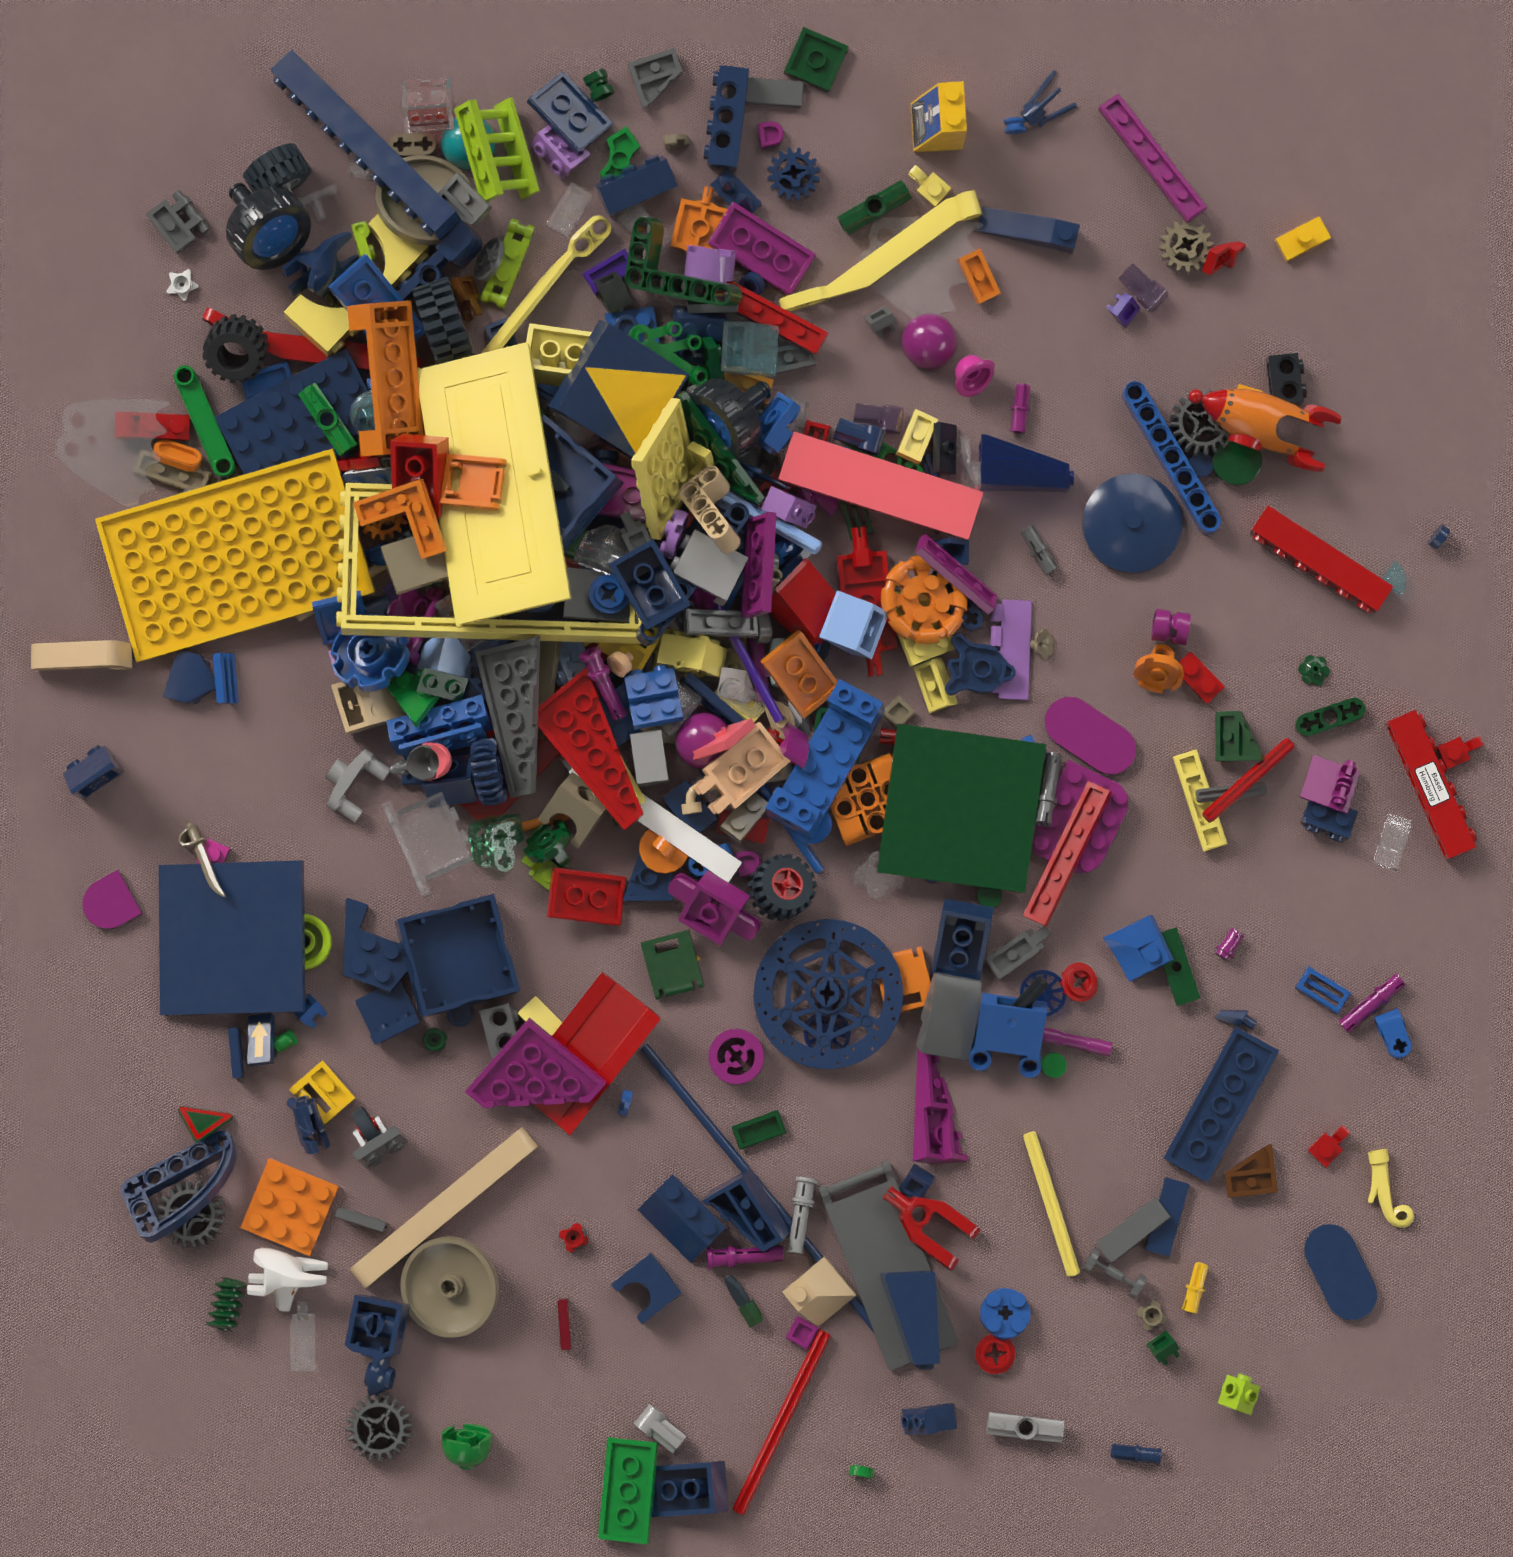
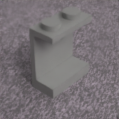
M694 530L691 536L686 534L680 545L683 552L680 558L674 557L669 568L673 571L672 573L675 578L678 576L716 596L714 602L723 606L749 557L737 551L727 554L723 553L709 536Z

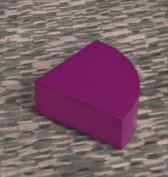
M817 494L814 497L815 502L831 517L837 508L838 500Z

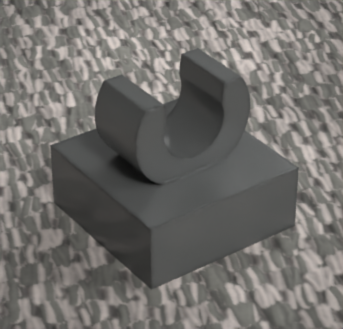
M887 306L864 317L867 325L880 339L883 338L881 330L886 326L892 333L895 332V327L892 323L896 322Z

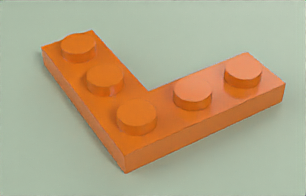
M423 479L353 502L361 526L406 512L421 559L447 551Z

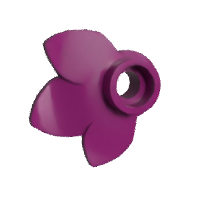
M414 589L399 594V599L394 600L389 605L386 614L387 616L422 617L428 610V601Z

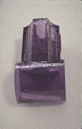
M1134 263L1118 279L1150 313H1153L1169 296L1168 291L1156 280L1152 281Z
M856 403L853 422L863 426L872 425L885 430L886 433L900 434L904 408L894 405L875 406Z

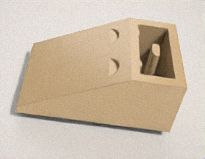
M342 682L331 685L345 731L348 735L386 724L387 720L407 715L403 713L398 702L389 694L387 687L373 692H362L358 685L353 689L347 687Z

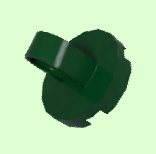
M553 820L554 824L549 826L541 824L527 837L526 843L528 845L527 848H523V851L533 863H544L552 860L557 866L563 868L571 861L570 857L563 850L570 840L571 832L563 821Z

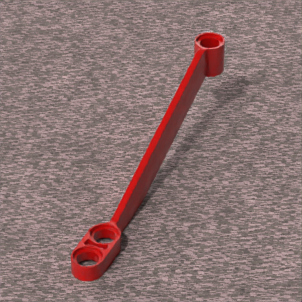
M207 307L201 319L213 326L215 321L218 320L220 322L221 317L225 315ZM262 332V334L267 333L269 349L267 352L280 359L319 363L328 358L305 336ZM343 341L345 345L340 351L347 348L358 369L370 370L368 345ZM416 356L417 368L422 369L425 361Z

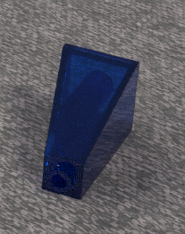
M981 434L979 440V491L1068 492L1069 485H1074V471H1070L1069 463L987 434Z

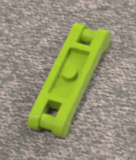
M511 219L503 240V258L495 274L488 280L482 293L481 301L486 303L490 301L496 303L499 308H505L533 237L535 226L529 224L525 226L520 224L519 220ZM515 233L524 235L522 242L513 239ZM495 286L503 289L501 295L493 292Z

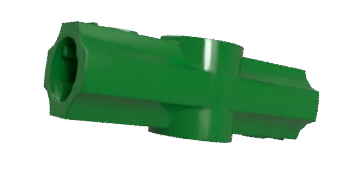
M316 382L298 394L340 457L349 453L358 445ZM327 413H332L334 416L333 423L329 426H324L322 423L323 416Z

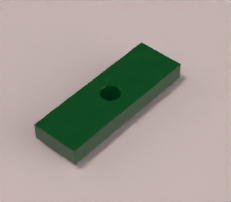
M1177 927L1161 932L1174 959L1163 965V969L1175 1005L1179 1006L1200 999ZM1174 962L1180 964V970L1178 972L1172 969V964Z

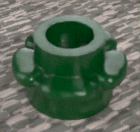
M430 1028L423 1035L422 1042L430 1052L442 1051L446 1046L447 1035L438 1028ZM433 1038H437V1042L434 1043L432 1041Z

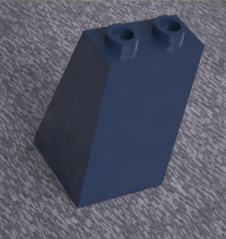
M928 1270L880 1273V1278L909 1362L916 1365V1368L934 1369V1364H940L936 1272Z

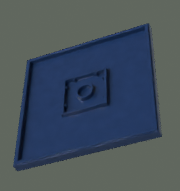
M304 861L211 863L226 897H222L212 890L200 864L159 865L160 1015L306 1012Z

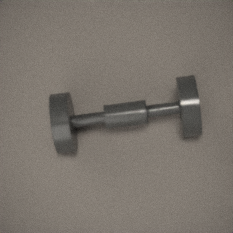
M1094 1247L1086 1259L1082 1270L1089 1273L1093 1266L1096 1265L1103 1269L1106 1275L1119 1282L1122 1280L1131 1285L1128 1296L1136 1299L1147 1277L1139 1274L1135 1282L1130 1280L1120 1270L1097 1261L1101 1251Z

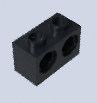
M1298 353L1268 356L1266 367L1270 395L1293 403L1296 406L1302 405L1303 399L1307 398L1306 384L1301 383V374H1304L1303 359H1299ZM1284 362L1290 364L1292 372L1289 374L1282 373L1279 365ZM1284 387L1292 388L1295 396L1293 398H1286L1282 393V389Z

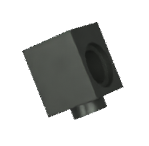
M616 271L594 280L603 306L609 313L621 312L627 308V305L632 303L622 277Z

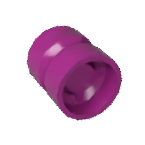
M1156 608L1151 640L1165 642L1167 639H1170L1173 644L1186 645L1191 613L1176 612L1172 615L1170 610Z

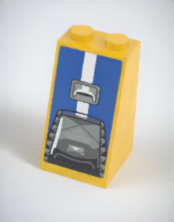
M964 81L938 83L910 104L914 152L963 150L967 133Z

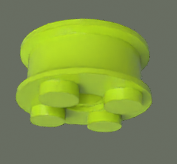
M305 914V935H308L310 938V945L305 948V970L318 967L328 958L332 949V935L322 920L313 915Z

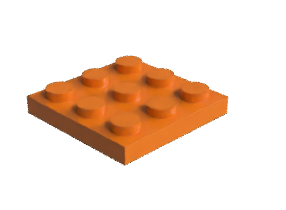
M269 1158L240 1228L311 1256L339 1186Z

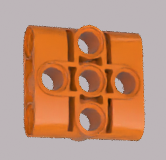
M890 753L854 765L847 777L852 793H849L846 782H844L830 807L846 847L882 834V828L876 830L870 826V819L878 816L884 820L885 810L883 806H886L887 799L884 788L889 784L892 763ZM869 764L877 784H874L873 779L867 767V765ZM855 770H862L866 775L865 781L862 783L854 782L851 776ZM865 793L872 794L875 798L874 804L864 806L861 803V796ZM841 802H847L852 810L848 815H841L837 810V806ZM860 815L862 816L868 835H866L864 832L863 826L859 818Z

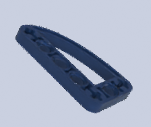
M215 1132L201 1142L195 1143L127 1179L122 1184V1197L135 1227L144 1241L152 1243L170 1234L200 1212L221 1190L233 1170L237 1155L235 1141L228 1132ZM224 1140L225 1145L221 1147L220 1141ZM212 1146L214 1152H211L208 1147ZM198 1151H206L204 1158L201 1160L194 1159ZM221 1159L216 1171L204 1187L182 1207L160 1221L150 1196ZM176 1163H184L183 1168L180 1171H172V1168ZM161 1174V1179L158 1183L150 1184L152 1176ZM142 1182H144L147 1186L145 1189ZM135 1187V1188H136V1189H135V1192H136V1193L131 1194V1193H132L131 1189ZM147 1205V1211L143 1215H136V1210L140 1206ZM145 1222H149L152 1225L151 1233H148L149 1230Z

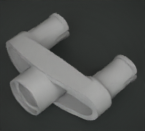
M367 749L362 751L349 766L337 759L326 775L327 779L336 784L326 807L334 812L337 810L353 822H356L363 810L345 798L346 795H344L360 770L363 771L365 769L384 781L389 773V767L374 758V754Z

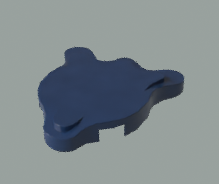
M960 633L953 635L951 644L958 652L959 658L950 659L947 663L951 673V679L944 688L947 695L952 696L960 691H971L980 694L989 693L997 689L1004 682L1014 678L1016 674L1014 666L1003 658L997 648L987 644H974Z

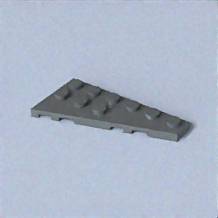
M540 636L475 652L510 798L536 792Z

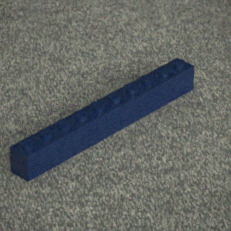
M292 49L270 69L275 76L273 82L282 91L286 88L291 93L289 95L290 99L298 107L303 105L307 109L305 112L314 123L319 121L323 125L321 129L330 139L335 136L340 141L338 146L347 155L352 153L356 157L354 162L363 171L368 169L373 174L371 179L380 188L384 185L389 190L387 192L388 196L396 204L401 202L406 207L403 210L412 220L418 218L422 222L420 227L427 235L431 237L434 234L440 240L461 220L458 213Z

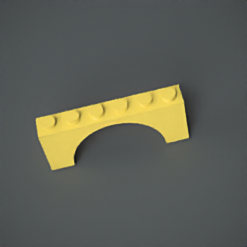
M379 214L368 223L369 230L379 242L385 257L383 275L392 287L395 288L400 282L402 283L405 279L411 277L413 274L411 270L416 265L429 258V245L415 244L398 237L386 227ZM301 294L284 311V318L327 357L332 353H338L345 345L343 341L349 335L355 336L359 331H349L348 312L344 307H324L311 302Z

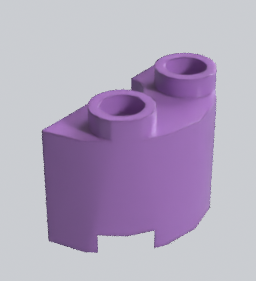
M687 245L684 275L724 283L733 281L736 251Z

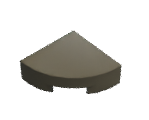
M672 134L664 136L665 149L667 150L690 145L687 135Z

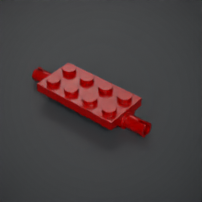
M858 527L852 528L854 551H851L852 554L837 556L840 592L882 608L881 592L882 588H885L887 582L885 578L889 573L886 550L871 551L868 548L867 527H860L861 538H859ZM888 618L872 659L866 658L867 677H874L873 666L876 667V676H882L880 653L897 650L896 632L889 625Z

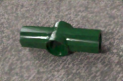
M899 180L879 193L868 196L862 203L837 216V219L844 232L849 236L869 223L880 220L885 214L911 200L912 197L905 183ZM870 203H878L881 206V210L878 213H872L868 210V205Z

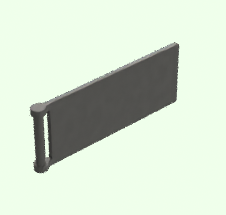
M886 1160L881 1162V1165L845 1180L827 1187L822 1185L818 1187V1191L889 1370H893L910 1362L885 1293L880 1273L928 1271L931 1269L923 1250L910 1241L898 1218L900 1211L886 1200H883L885 1193L890 1194L887 1190L891 1186L900 1192L890 1163ZM882 1175L886 1176L887 1182L834 1203L830 1199L831 1195ZM936 1285L939 1351L958 1344V1339Z

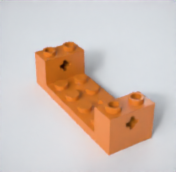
M411 301L347 306L349 331L366 330L375 430L359 431L361 456L391 454L390 440L401 434L423 435Z

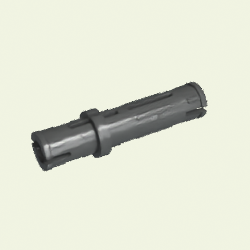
M1055 752L1046 753L1041 794L1038 799L1039 807L1035 823L1040 826L1041 822H1043L1042 827H1050L1052 825L1053 808L1057 805L1055 795L1062 755L1058 753L1057 757H1055Z

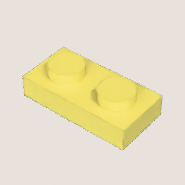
M915 409L896 455L919 465L933 433V425L938 419Z

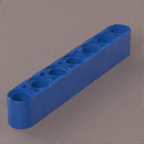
M1138 381L1129 382L1122 393L1125 405L1197 529L1205 535L1213 534L1221 524V517L1145 386ZM1131 388L1138 389L1141 397L1137 400L1131 399L1128 396V390ZM1142 410L1151 411L1153 419L1150 421L1143 420L1140 412ZM1155 431L1163 432L1165 434V441L1156 442L1153 439V433ZM1168 452L1175 453L1178 457V462L1175 464L1168 463L1165 459V454ZM1187 474L1190 477V484H1180L1177 479L1178 475ZM1192 495L1200 496L1203 500L1202 506H1193L1190 502V497ZM1206 516L1212 517L1215 520V527H1205L1202 522L1203 518Z

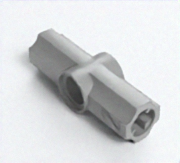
M989 1412L986 1434L1062 1443L1064 1421ZM1022 1421H1030L1032 1424L1031 1432L1021 1434L1018 1428L1019 1424Z

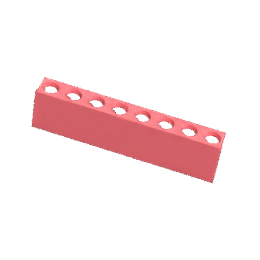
M794 431L778 478L781 482L966 540H969L983 495L982 491Z

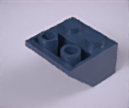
M687 306L673 307L672 321L681 324L682 333L678 337H672V342L685 339L691 334L699 336L701 340L711 336L716 345H720L723 355L727 324L725 312L688 313ZM673 325L671 327L672 333H675L677 327L676 325ZM692 338L690 341V345L693 347L696 344L695 338ZM702 344L697 350L684 349L673 352L689 364H704ZM723 358L719 359L720 365H722Z

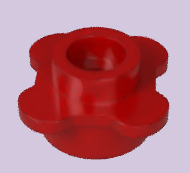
M574 1223L571 1228L567 1230L562 1229L559 1233V1237L564 1240L566 1244L565 1249L568 1252H574L577 1247L588 1244V1237L584 1236L582 1225L579 1223ZM572 1235L576 1236L575 1240L571 1239Z

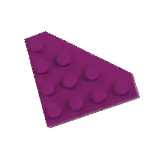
M529 1017L466 1088L465 1093L483 1108H494V1106L509 1105V1107L529 1106L530 1104L544 1103V1105L564 1104L565 1102L575 1101L585 1103L590 1102L606 1084V1080Z

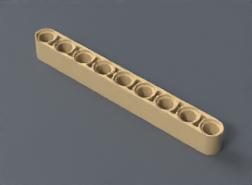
M521 1127L349 1270L366 1289L533 1152L538 1145L526 1130Z

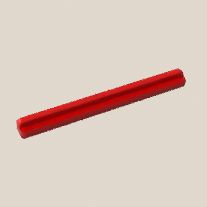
M1285 738L1264 756V761H1259L1202 813L1206 821L1211 823L1291 752L1295 747L1294 743L1289 738Z

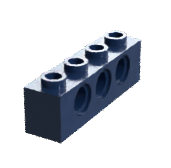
M719 65V71H714L712 86H717L716 96L711 95L709 110L714 111L713 120H708L706 135H711L710 145H705L703 159L708 160L707 164L710 167L737 170L749 68ZM733 87L736 90V95L731 99H727L722 95L723 89ZM724 111L732 113L733 119L729 123H722L719 120V115ZM727 136L730 139V143L727 147L720 148L716 145L717 138Z

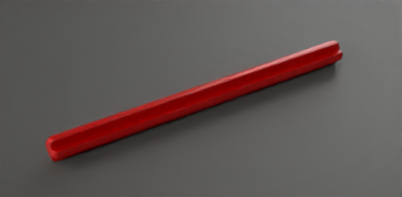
M823 1330L818 1331L733 1506L734 1512L740 1515L746 1513L831 1338L829 1333Z

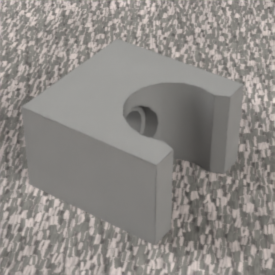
M661 730L630 734L638 787L668 784L669 779Z

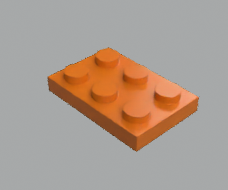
M799 630L794 632L760 661L803 719L828 700L838 682L804 634Z

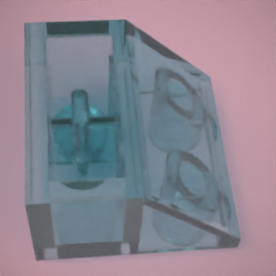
M724 321L721 371L727 375L776 376L779 327L752 322Z

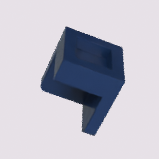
M956 538L933 540L961 565L969 564V540Z

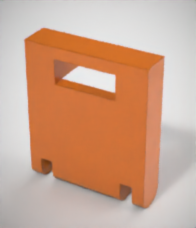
M447 454L440 503L444 506L499 510L500 504L492 501L501 500L505 470L498 468V466H506L507 460L494 457ZM454 469L462 470L458 493L451 490Z
M921 946L916 947L917 957L913 956L912 948L892 953L901 973L903 996L920 992L921 1002L902 1006L901 1013L923 1008L931 984ZM885 967L878 969V972L883 971ZM878 979L884 1003V984L882 979Z

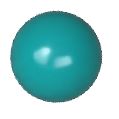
M454 118L445 126L442 132L441 149L447 161L462 170H471L457 118ZM483 120L486 134L494 133L490 124ZM489 143L493 155L496 143Z

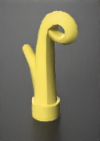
M1388 1149L1368 1152L1369 1163L1372 1169V1183L1368 1203L1372 1204L1376 1195H1378L1380 1206L1387 1221L1398 1228L1409 1226L1414 1220L1413 1210L1407 1205H1399L1394 1209L1392 1206L1388 1161H1390ZM1401 1211L1407 1213V1217L1404 1220H1399L1396 1217Z

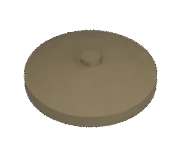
M414 155L403 158L437 193L456 173L461 174L469 182L460 169L441 158L429 155ZM377 185L375 195L377 212L386 227L398 237L415 244L438 245L456 227L455 225L440 240L434 234L430 237L420 227L422 222L418 218L412 220L403 210L406 207L401 202L396 204L388 196L387 192L389 190L384 185L381 188Z
M445 1236L422 1244L409 1256L401 1275V1295L403 1302L410 1304L408 1313L419 1326L437 1336L454 1338L468 1335L488 1321L498 1302L499 1281L493 1263L482 1249L466 1239Z

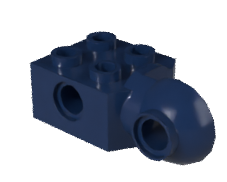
M358 1294L354 1295L345 1346L352 1352L373 1357V1362H370L366 1369L364 1384L368 1386V1395L375 1396L385 1389L391 1390L393 1387L396 1370L390 1367L391 1358L401 1352L410 1304Z

